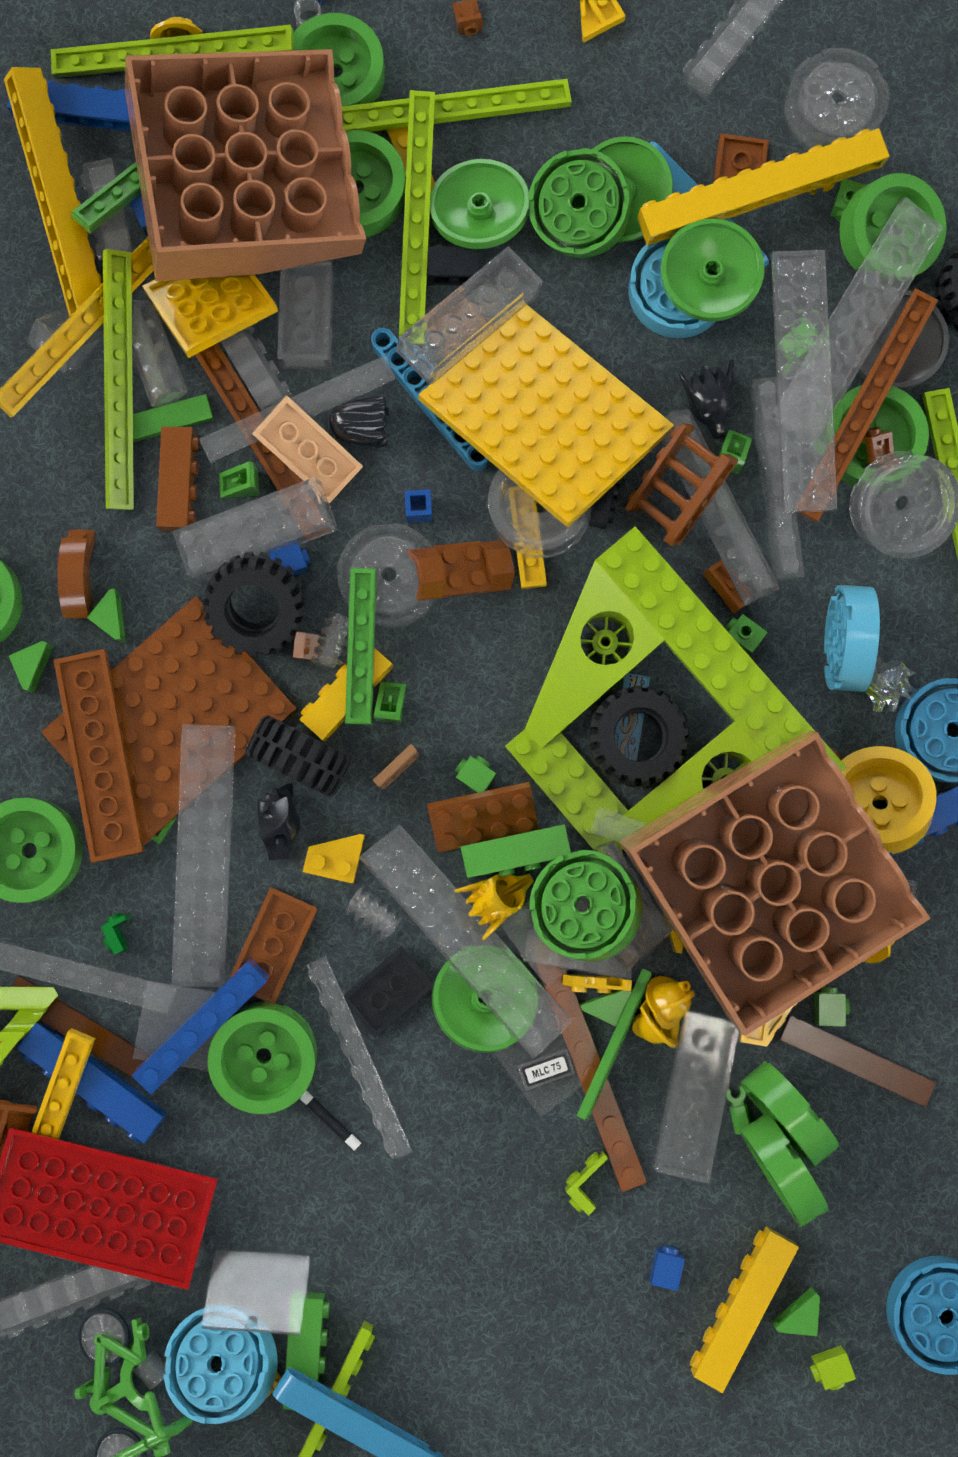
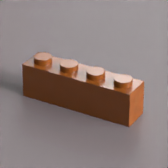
M161 426L156 527L161 532H191L192 525H196L197 516L196 510H193V501L197 500L198 489L197 485H194V476L199 474V462L195 460V451L200 450V437L196 436L192 427Z

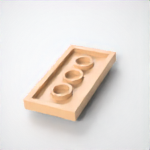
M287 395L252 433L327 503H330L363 467L360 462Z

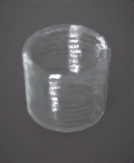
M298 0L295 3L294 15L298 27L307 21L300 18L303 12L314 11L317 13L316 16L322 14L318 1Z
M155 1350L149 1352L147 1359L134 1368L133 1373L138 1376L139 1380L149 1390H153L164 1379L163 1374H166V1362Z

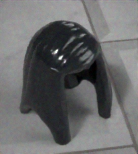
M373 396L344 402L336 406L329 418L331 431L341 441L371 447L388 446V439L385 438L386 433L384 431L386 425L385 417L389 416L386 398L384 396Z

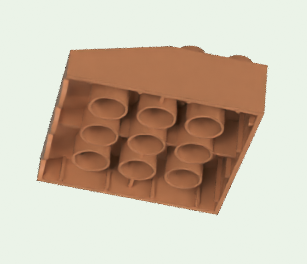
M332 49L125 56V96L155 281L255 275L362 254L366 235L363 226L359 222V197L356 182L351 176L349 141L346 131L342 128V104L339 88L334 82Z
M808 730L718 780L620 841L624 851L727 1017L743 1036L751 1033L931 919L922 905L912 895L906 877L892 856L884 849L877 829L865 811L855 801L848 781L834 761L827 755L825 745L818 732Z

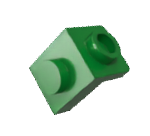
M120 912L106 919L107 924L101 926L105 938H103L104 944L109 952L113 951L114 955L129 950L118 926L132 919L130 914L121 915Z

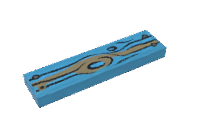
M627 673L623 678L622 689H628L632 686L647 688L650 683V677ZM644 713L625 715L617 723L614 732L615 742L619 751L626 758L637 761Z

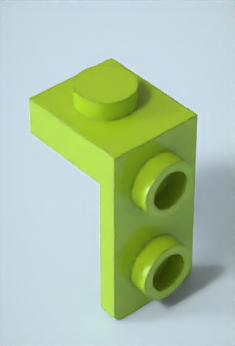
M604 1151L600 1154L594 1152L585 1161L587 1166L580 1173L576 1170L566 1180L568 1185L565 1187V1190L571 1197L569 1200L570 1204L579 1213L584 1211L588 1216L596 1207L594 1202L579 1186L608 1159Z

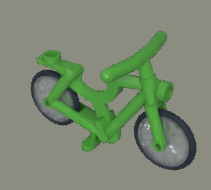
M110 1308L94 1309L85 1316L80 1324L78 1331L80 1349L87 1360L95 1365L94 1379L76 1388L75 1398L83 1399L93 1393L90 1398V1408L95 1414L103 1415L107 1413L145 1436V1438L140 1439L137 1434L126 1428L110 1429L99 1438L95 1446L94 1457H147L146 1451L152 1448L155 1457L168 1455L171 1453L169 1439L182 1432L194 1420L184 1415L172 1424L164 1426L155 1394L152 1391H148L143 1396L134 1388L132 1381L134 1367L147 1359L145 1341L149 1338V1326L146 1323L142 1324L141 1317L132 1320L133 1345L130 1343V1330L126 1320L120 1313ZM125 1359L121 1368L120 1383L109 1389L111 1366ZM126 1396L136 1408L148 1411L153 1427L113 1403Z

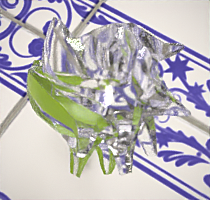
M877 655L874 674L868 689L865 691L874 703L873 711L877 712L878 710V712H882L884 706L888 704L889 711L894 712L902 696L910 700L911 697L908 692H916V690L910 685L907 676L917 673L909 670L903 662L898 660L884 664L880 656Z

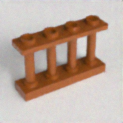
M685 423L678 425L673 430L670 436L671 441L667 447H663L656 456V463L644 473L642 484L638 490L636 489L630 494L627 500L629 503L625 508L628 512H637L639 509H642L665 527L667 535L663 540L670 546L682 543L739 461L731 454L714 455L690 436L695 427ZM683 444L710 464L711 471L707 477L701 478L675 458ZM669 466L695 486L696 493L691 499L687 500L660 479ZM654 487L681 508L680 511L682 513L677 520H671L646 500Z

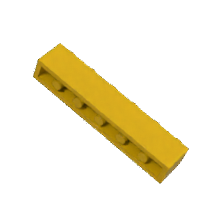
M767 1226L764 1231L759 1230L753 1241L755 1248L752 1254H747L744 1257L740 1267L743 1270L738 1279L734 1278L728 1288L730 1295L726 1303L721 1302L715 1314L717 1320L713 1328L709 1326L703 1336V1342L705 1343L700 1352L698 1350L695 1351L690 1361L693 1376L721 1393L724 1392L799 1248L794 1241Z

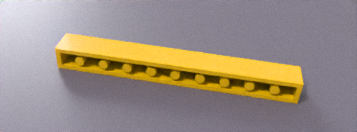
M12 67L4 78V82L70 317L102 284V279L95 266V254L93 249L90 248L88 231L78 224L71 215V212L79 207L81 203L77 200L74 190L75 181L69 172L68 156L63 150L61 143V131L56 125L55 110L48 96L47 81L43 78L41 68Z
M864 129L854 137L848 139L840 137L830 145L824 147L816 145L806 153L800 155L799 153H793L782 161L775 162L772 160L764 163L758 169L751 170V168L740 171L737 176L731 178L724 176L715 180L713 184L707 186L700 184L691 188L689 192L683 194L676 192L659 202H656V200L649 201L642 205L637 219L648 246L672 238L681 228L698 220H726L881 168L890 156L880 129L872 131Z

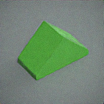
M728 430L719 455L731 454L739 461L731 472L738 474L745 463L752 438Z
M246 462L219 473L220 498L260 496L259 473L253 462Z
M109 589L87 618L118 642L126 643L120 592L116 589Z
M41 641L9 655L22 689L35 693L53 649L52 645Z
M380 683L374 711L376 721L402 724L406 684Z
M615 990L612 993L579 1003L582 1011L616 1027L632 992Z
M810 1287L771 1321L779 1333L817 1336L819 1295Z

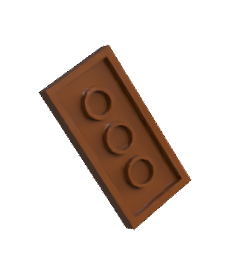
M529 782L427 804L438 853L458 849L461 846L539 830Z
M270 887L230 977L246 961L252 958L269 975L267 982L253 996L276 1004L319 908Z

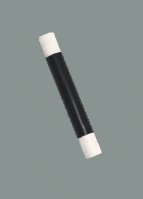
M307 1090L299 1098L354 1151L357 1149L361 1142Z

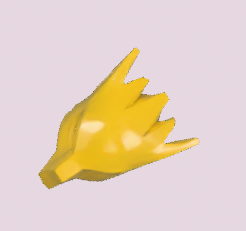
M498 874L487 880L455 889L454 892H472L466 899V904L474 903L468 914L470 917L481 916L482 918L478 922L479 925L490 923L489 928L482 937V940H485L509 916L522 908L525 902L526 891L534 880L530 874L523 876L512 874L499 876Z

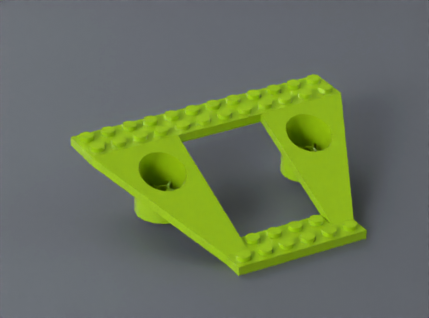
M634 527L594 561L527 725L505 747L594 851L605 854L613 859L623 850L620 841L702 791V781H711V784L720 780L721 777L735 772L808 730L814 731V729L642 533ZM605 620L604 630L597 631L591 625L595 621ZM608 621L616 623L621 628L615 633L607 630ZM586 627L594 633L593 640L580 638L581 633ZM624 630L629 643L618 642L616 635ZM600 640L603 642L608 640L610 643L608 646H603ZM664 642L732 719L733 723L628 811L561 732ZM581 644H592L594 650L586 656ZM617 646L629 647L628 654L624 659H621L615 652ZM596 653L602 656V664L594 663L589 658ZM612 654L618 661L615 664L605 665V656ZM823 741L827 755L843 772L847 767ZM724 756L723 768L717 770L710 760L713 757ZM728 757L735 759L741 765L734 771L731 768H727ZM706 765L714 772L712 778L702 777Z

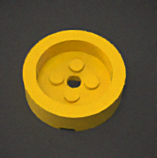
M886 746L863 748L849 754L842 760L843 764L847 767L842 773L853 791L855 801L874 824L881 837L884 849L888 853L896 854L917 844L929 830L936 806V787L927 768L911 754ZM876 800H886L887 807L879 810L872 803Z

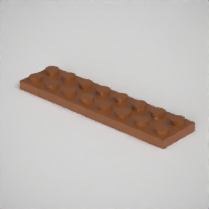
M101 649L54 659L91 863H97L143 853L145 850L107 650Z

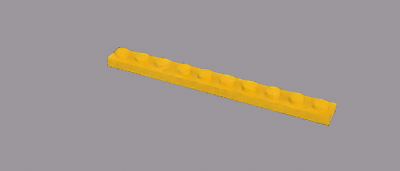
M148 237L131 253L132 292L153 271ZM103 283L0 388V408L10 418L35 395L104 323Z

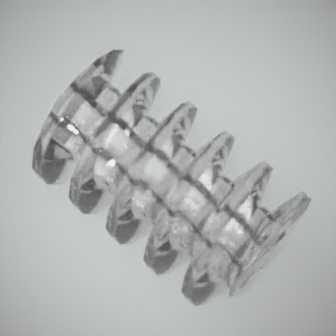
M327 612L330 616L324 619V624L327 627L321 628L320 631L325 637L318 638L317 642L321 646H317L314 649L318 656H313L311 661L322 667L335 669V666L344 665V662L338 659V657L347 656V652L341 648L342 646H348V641L345 640V637H348L349 618L335 612Z
M362 885L348 903L345 914L349 916L356 912L354 921L357 922L364 918L362 927L366 928L372 924L370 933L375 934L380 930L379 939L384 940L391 936L404 916L396 920L395 915L397 911L394 909L387 913V903L379 907V897L371 901V891L362 895Z

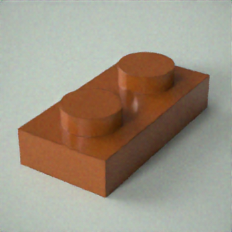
M720 560L703 573L709 584L716 590L734 614L754 600L723 560Z

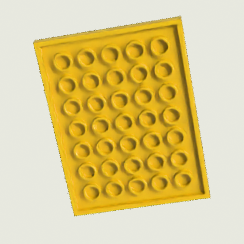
M526 303L418 394L421 403L567 528L670 434L674 428V424Z

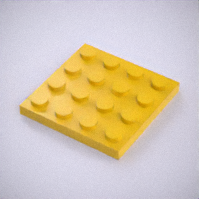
M255 275L166 281L153 280L142 286L145 294L188 358L278 312L275 302Z

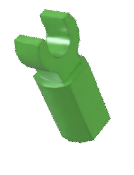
M738 1085L739 1095L736 1097L731 1096L729 1088L724 1090L725 1097L732 1105L729 1109L735 1134H740L739 1130L751 1123L747 1104L743 1102L746 1092L741 1085Z

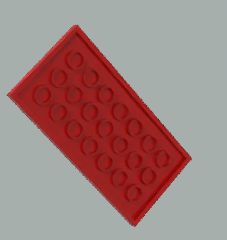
M11 1127L9 1128L0 1158V1243L188 1290L218 1178Z

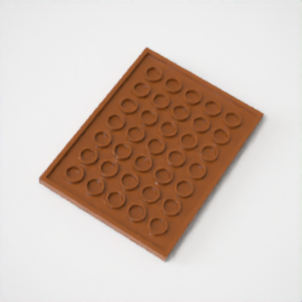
M196 596L111 670L144 846L246 756V747L261 718L269 715L284 722L298 710L246 651H243L241 655L235 653L234 647L229 645L228 648H225L221 645L222 639L220 637H213L210 633L213 627L212 625H206L204 618L207 613L203 611V603ZM62 713L41 733L73 768L64 714Z

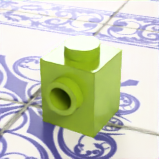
M841 1345L811 1356L814 1364L810 1366L812 1376L815 1382H820L825 1390H838L844 1387L845 1383L856 1379L847 1353Z

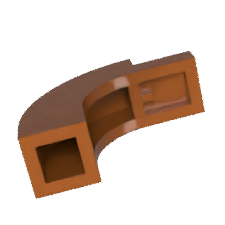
M69 530L67 538H62L58 556V593L63 618H87L91 613L93 596L90 587L89 566L96 540L95 530Z

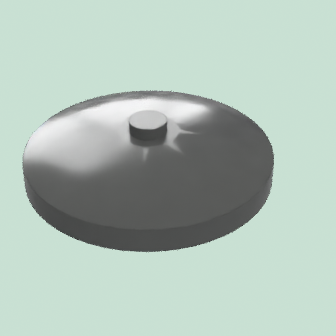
M889 289L875 293L864 300L851 316L845 333L846 353L851 365L864 380L913 291ZM936 306L932 310L892 386L901 390L917 387L931 378L942 365L948 351L949 333L945 319Z

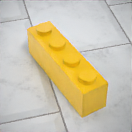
M377 649L374 651L373 689L394 667ZM346 664L336 673L337 679L331 685L327 683L319 691L318 695L320 697L314 704L308 703L301 711L303 716L299 720L324 742L345 721Z

